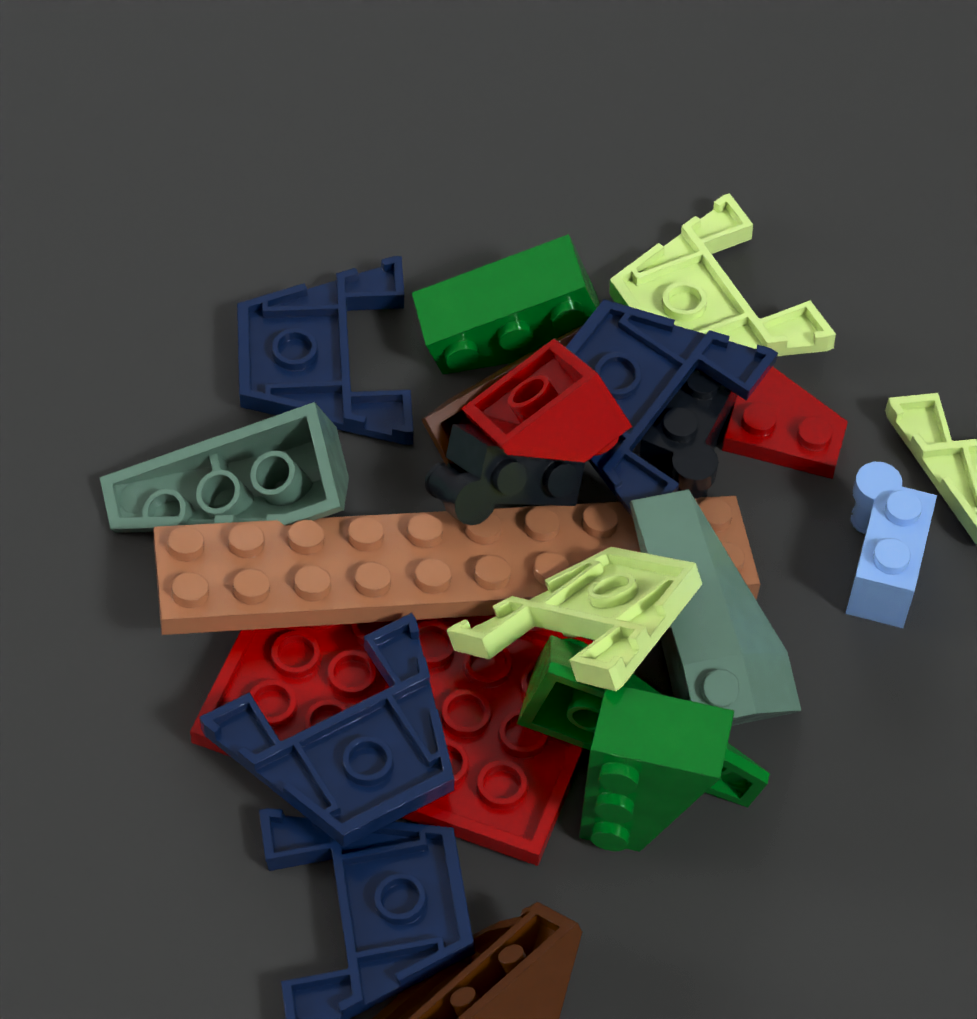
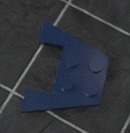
M402 256L382 259L381 267L358 273L356 268L336 273L337 280L309 289L303 283L237 303L239 397L241 408L279 415L315 402L337 427V430L403 445H413L414 431L411 390L352 392L350 385L347 311L403 309Z
M603 299L566 348L599 374L633 426L619 436L617 443L609 451L593 456L588 460L631 517L632 512L629 504L631 500L678 491V482L632 451L695 369L701 370L747 401L776 363L778 352L762 345H757V349L737 344L729 341L730 336L711 330L707 334L676 326L673 319Z
M412 613L364 636V649L390 688L283 741L278 739L250 692L200 716L201 730L209 740L343 847L454 791V774L439 711L436 709L431 689L430 674L420 643L417 620Z
M266 808L259 810L264 854L269 871L333 860L348 968L344 970L281 981L286 1019H350L476 953L453 827L394 821L343 847L308 818L285 816L281 809Z

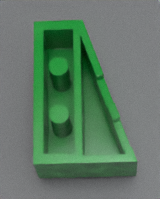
M569 234L412 292L426 347L442 374L512 363L536 348L550 342L552 339H556L583 325L600 305L597 293Z
M625 686L617 691L605 689L590 749L579 838L590 840L597 847L608 851L629 849L640 852L721 778L734 710Z

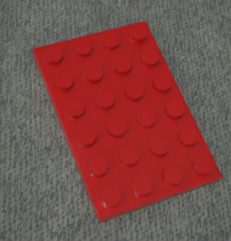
M496 615L417 620L420 643L430 674L431 689L436 709L439 711L454 774V791L402 818L418 824L453 827L455 837L538 866L586 749L518 725L517 721L535 662L551 635L561 639L568 637L563 636L561 632L533 627L489 660L454 651L447 629L465 619L469 622L470 627L473 628ZM394 621L241 630L190 730L191 742L229 756L204 735L201 730L200 716L249 692L278 739L283 741L390 688L365 651L364 636ZM582 637L572 638L580 640L588 645L593 642L592 640Z

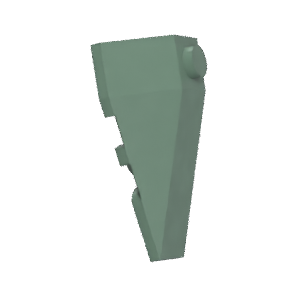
M313 402L100 477L110 529L114 533L153 532V527L270 520H278L283 525H291L300 520L314 521L344 511L349 475L337 427L320 407Z
M690 490L631 500L629 504L640 551L642 553L694 562L697 565L702 581V586L661 637L674 697L734 710L732 726L800 712L801 706L788 652Z

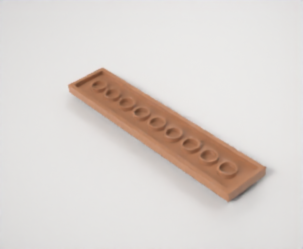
M736 496L701 497L695 499L755 599H757L760 580ZM621 502L576 504V506L550 505L494 508L492 514L485 521L476 525L463 524L449 512L438 511L326 517L314 521L300 520L291 525H283L278 520L153 527L162 635L396 621L410 613L414 615L416 620L495 615L493 605L511 596L529 600L548 590L545 579L609 547L641 552L633 518Z

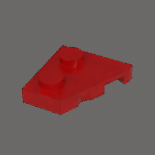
M772 366L747 401L737 395L724 437L722 451L833 479L848 421Z

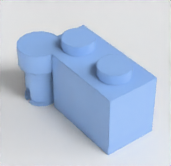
M874 461L865 464L859 469L853 486L855 506L852 510L853 515H851L850 521L857 531L865 534L845 614L903 628L915 592L937 495L902 487V477L898 470L885 462Z

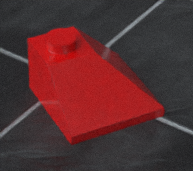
M555 338L461 408L467 418L505 454L585 463L593 456L609 451L615 446L619 436L633 427L599 374Z

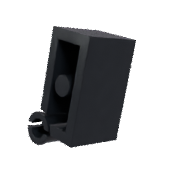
M695 369L641 439L639 457L678 482V491L689 489L694 499L708 497L707 492L715 482L719 463L714 450L730 421L736 394L701 370Z
M452 424L446 458L463 469L459 471L452 463L447 462V466H445V463L439 462L427 472L425 488L432 497L444 503L446 511L463 524L476 525L485 521L492 514L496 504L576 506L585 463L507 455L476 425Z

